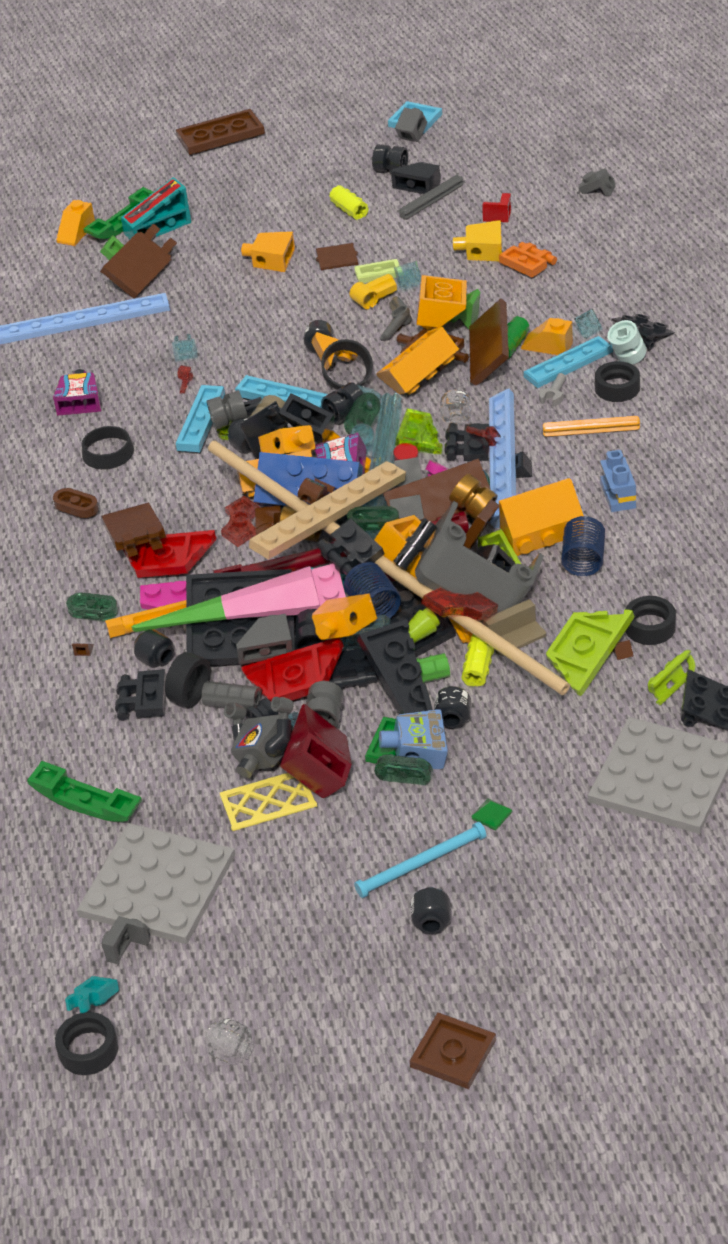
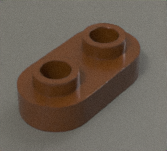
M72 488L60 489L53 495L54 506L59 511L80 518L92 517L99 511L97 498L93 495Z

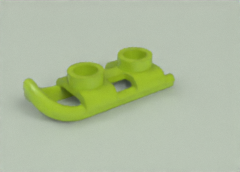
M684 650L672 661L667 662L664 670L660 671L655 677L650 678L648 690L658 699L656 701L657 704L662 705L686 682L687 672L684 673L681 666L685 659L688 662V669L695 671V660L690 654L691 650ZM671 680L675 684L669 689L667 688V683Z

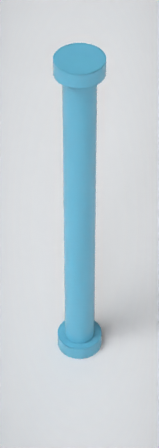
M476 822L467 831L365 881L358 880L354 882L355 889L361 898H365L368 896V892L477 838L479 840L486 838V831L480 822Z

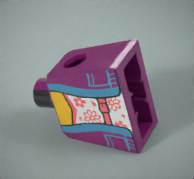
M77 369L73 374L60 377L53 396L57 416L101 412L94 373H86L83 369Z
M358 432L315 445L317 458L360 462L363 465L362 475L365 473L366 446Z

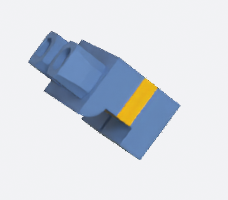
M621 450L606 452V460L600 461L605 475L600 476V484L611 512L635 509L636 484L627 461L623 457Z

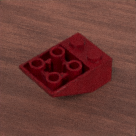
M303 704L280 767L318 796L326 798L346 784L352 765L347 736L306 704Z

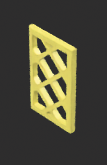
M289 773L220 792L232 831L317 807V802L314 800L311 790L301 782H299L296 788L283 784L284 781L294 778ZM273 786L267 796L254 792L262 787ZM278 789L292 793L286 802L273 799ZM238 794L245 795L238 805L228 801V797ZM297 795L306 797L308 802L300 805H291ZM250 797L263 801L257 811L244 807ZM269 803L282 807L281 810L273 813H262ZM239 812L253 816L251 819L239 823L235 819Z

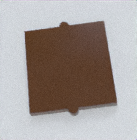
M353 243L316 248V262H319L320 270L359 265L357 259L358 252L355 251Z

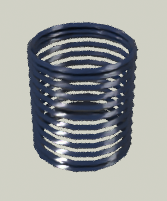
M579 516L571 519L564 527L561 564L570 574L590 576L601 569L605 544V528L601 522L589 516ZM576 559H591V560L580 561V560H576Z
M373 562L359 564L350 570L345 577L344 590L349 596L370 594L371 599L374 598L372 602L376 604L374 605V607H377L375 610L380 609L376 613L381 612L377 616H382L377 617L378 619L372 623L388 620L399 609L401 595L378 564Z

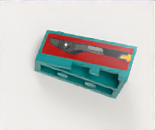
M173 177L121 217L124 235L131 239L137 232L145 234L154 224L160 229L156 234V237L190 224L191 217L186 187Z

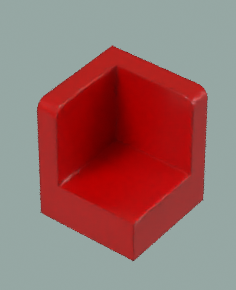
M502 193L500 202H483V222H509L512 211L511 193Z

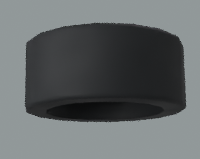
M612 361L598 367L595 372V392L606 401L624 402L631 400L640 391V371L636 366L628 362ZM619 378L628 380L627 383L623 384H611L606 382L607 380Z
M642 596L632 600L626 606L625 610L633 611L634 619L625 632L634 642L643 645H657L666 642L675 633L676 610L673 604L665 598ZM645 615H656L662 617L665 621L656 625H644L638 623L635 619Z
M188 652L178 655L172 662L165 679L166 697L170 701L185 707H193L198 704L202 699L204 683L211 679L209 661L204 657Z
M79 1013L66 1019L58 1028L55 1036L59 1060L64 1068L73 1074L86 1076L99 1073L108 1068L115 1060L118 1052V1041L114 1026L107 1017L100 1013ZM99 1033L105 1037L104 1043L91 1053L75 1054L68 1049L69 1044L82 1034Z

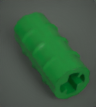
M513 317L507 324L509 358L516 352V348L521 345V341L526 338L525 336L529 331L530 325L523 317Z

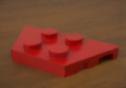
M215 530L165 534L166 537L160 539L163 548L152 550L149 542L135 546L138 555L131 557L126 555L137 578L186 574L211 547L217 537Z
M340 637L243 666L241 670L254 686L261 688L262 695L271 702L274 697H284L292 701L307 696L310 686L315 682L330 680L344 645Z

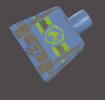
M441 710L398 715L394 731L379 732V747L395 748L399 764L443 769L448 751Z

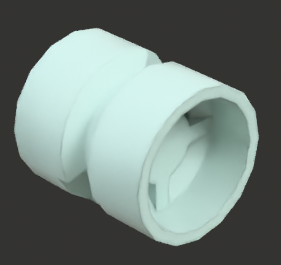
M628 320L615 323L609 329L607 337L618 360L630 364H635L642 360L647 348L636 324Z

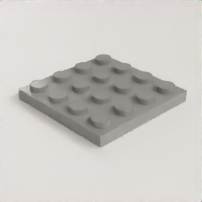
M628 717L588 794V802L700 834L728 775V743Z
M128 823L77 909L78 916L110 925L115 923L118 916L138 919L146 924L149 935L188 944L235 857L234 848Z

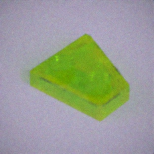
M407 408L396 437L395 445L409 443L416 446L418 451L431 454H442L443 448L442 443L438 441V432L433 425L431 414Z

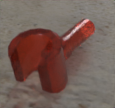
M181 365L178 369V378L182 379L180 393L186 392L188 382L194 377L189 366Z
M469 426L466 428V432L484 437L490 446L497 444L494 437H501L493 426H489L485 430Z

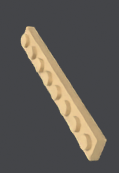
M386 461L254 536L249 541V548L269 560L403 482L406 471Z

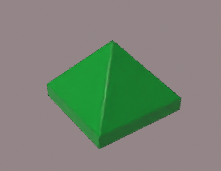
M487 798L471 816V819L496 831L512 813V809Z

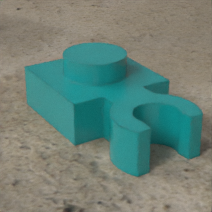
M91 976L74 988L73 994L65 998L67 1011L79 1007L80 1013H85L90 1010L91 1005L97 1006L106 1003L111 996L119 991L117 979Z

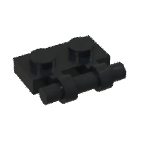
M456 423L448 425L445 432L447 442L445 443L444 452L449 461L455 460L456 455H464V461L479 459V461H489V424H465V430H459Z
M351 518L331 533V537L335 541L334 543L328 544L324 539L317 543V548L321 551V555L326 560H331L335 564V569L346 576L356 565L365 562L374 563L385 554L383 548ZM345 551L348 556L342 557L340 553Z
M362 648L341 652L329 682L335 683L343 691L344 687L359 685V688L366 687L367 683L378 682L377 674Z
M165 669L138 671L137 679H131L127 674L120 677L116 690L119 698L115 702V711L119 720H126L131 710H135L137 718L164 716Z

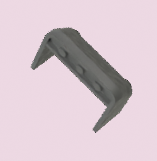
M453 501L436 523L437 529L425 546V550L415 569V575L425 586L483 620L522 602L534 583L544 555L539 553L528 567L523 564H514L509 572H506L463 546L466 534L459 525L451 521L458 503Z

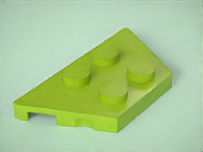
M624 610V614L609 615L608 611H596L595 613L573 612L547 650L546 656L548 661L563 679L570 684V687L577 695L582 696L634 619L633 611Z

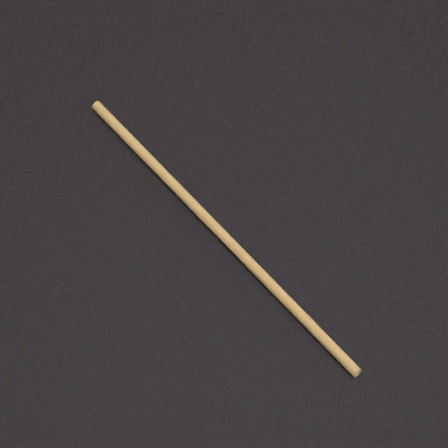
M214 440L209 444L208 451L296 512L309 506V504L299 499L296 495L219 442ZM332 522L322 528V530L331 535L340 526ZM384 556L374 562L379 565L384 573L560 695L568 692L570 684L449 600L422 584L417 578Z

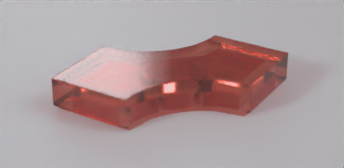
M245 496L227 505L225 512L229 515L230 519L221 530L222 536L237 547L256 536V528L252 521L255 517V508H260V506Z
M441 587L423 595L421 603L442 617L461 615L476 621H481L495 614L498 608L497 603L479 592L457 594L444 590Z

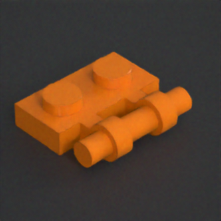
M520 242L518 247L513 245L499 254V263L532 278L545 270L547 263L555 265L557 262V257L553 256L550 251L546 249L540 250L535 244Z

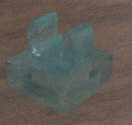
M417 261L394 267L400 289L421 283Z
M187 334V340L179 341L178 336L174 337L172 347L175 362L198 358L195 340L191 338L190 334Z

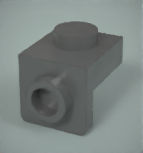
M606 168L597 172L591 171L583 176L579 190L582 194H586L601 188L605 196H610L616 186L615 180Z
M118 916L110 931H107L102 938L101 945L106 961L118 964L131 942L148 946L150 939L146 924L138 919Z

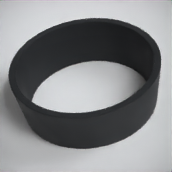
M342 339L331 343L325 349L321 360L322 374L325 381L336 390L344 386L333 381L328 376L324 365L332 353L339 350H349L359 355L366 367L364 380L356 384L358 387H361L369 378L373 369V361L369 351L361 343L354 340Z
M104 426L96 428L86 434L82 440L83 461L95 469L119 467L128 462L134 454V446L128 432L120 427ZM107 438H118L126 441V444L121 449L110 454H94L87 450L93 443Z

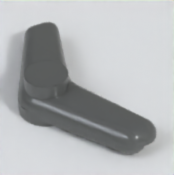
M394 296L389 302L393 319L380 336L381 341L390 339L401 325H406L412 320L410 309L398 296Z

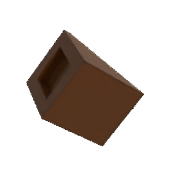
M630 640L618 642L613 649L617 660L634 656Z
M72 643L74 656H91L94 644Z

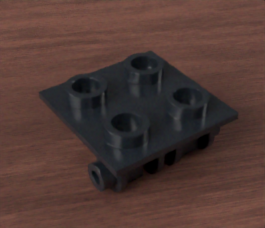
M636 314L635 316L622 315L620 318L611 319V321L616 323L624 320L635 323L646 348L649 350L653 349L655 345L654 337L673 335L675 333L667 329V325L663 323L649 321V317L643 314Z
M277 401L239 424L255 459H259V453L261 452L258 437L279 429L290 428L287 426L288 422L279 415L282 408H279ZM280 441L275 443L277 449L280 448Z
M688 669L682 704L683 713L681 720L683 724L687 727H692L699 719H702L728 731V686Z

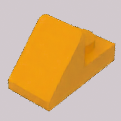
M316 332L312 338V344L320 360H322L325 349L339 339ZM349 350L336 351L327 358L324 368L326 370L329 369L334 355H337L338 359L345 362L354 361L358 355Z

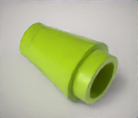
M430 609L418 610L408 623L410 638H413L414 643L437 631L436 627L440 625V622Z

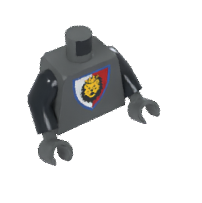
M274 697L272 699V710L280 714L246 719L243 724L242 720L246 716V709L242 705L234 703V707L229 705L224 707L225 717L232 719L234 725L231 726L234 741L231 754L239 762L236 771L242 777L250 778L256 769L272 768L285 753L294 728L291 725V719H288V714L292 712L294 704L288 698Z

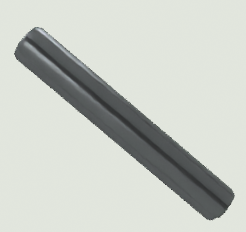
M455 175L400 208V218L404 220L409 219L463 186V177Z

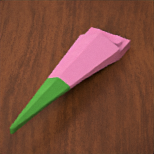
M334 563L311 569L309 566L132 626V630L140 632L148 629L224 619L280 614L298 615L301 611L307 609H318L326 600L343 598L346 595L340 573L335 569Z

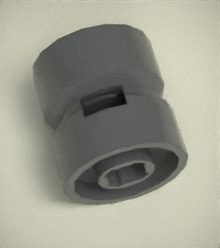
M239 390L226 394L225 399L216 397L206 400L215 430L228 427L231 421L248 418Z
M329 681L315 682L308 690L306 705L337 728L344 694L342 689L335 683Z

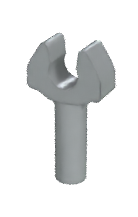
M563 373L557 375L551 388L540 389L539 401L541 404H544L547 398H552L553 407L562 403L563 392H560V389L566 380V376Z

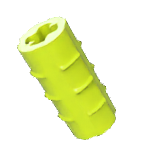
M338 185L331 190L329 195L330 201L336 207H340L343 212H346L356 220L367 215L368 205L360 197H357L356 194L351 193L349 189Z
M472 634L470 643L467 646L468 651L465 655L461 679L468 686L478 687L483 686L486 682L494 649Z

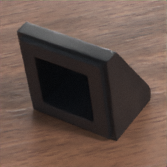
M523 451L515 454L516 478L532 477V461Z

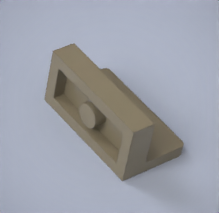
M530 599L483 619V625L518 649L546 637V631L536 622L535 604ZM496 650V652H497L500 656H504L503 654H501L500 652H498V651Z

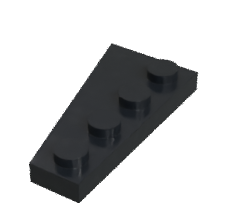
M407 619L359 634L357 639L399 715L433 710L426 684L422 680V669L420 662H417L415 645L413 638H410Z

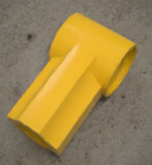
M386 274L367 284L363 282L355 283L351 287L349 295L357 304L368 310L370 309L369 307H374L377 304L378 299L397 291V284L393 276Z

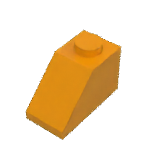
M73 200L63 210L56 239L57 243L76 246L87 234L83 228L95 221L92 203Z
M549 318L528 333L521 349L559 355L568 351L573 344L572 321Z

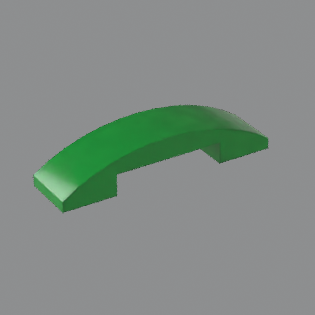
M144 187L140 188L128 197L130 203L128 206L106 221L100 218L96 219L83 228L84 232L98 239L111 238L124 232L121 217L154 191Z
M45 761L40 762L27 780V783L32 788L67 809L105 821H128L142 801L140 796L118 788L113 793H109L67 777L66 769Z

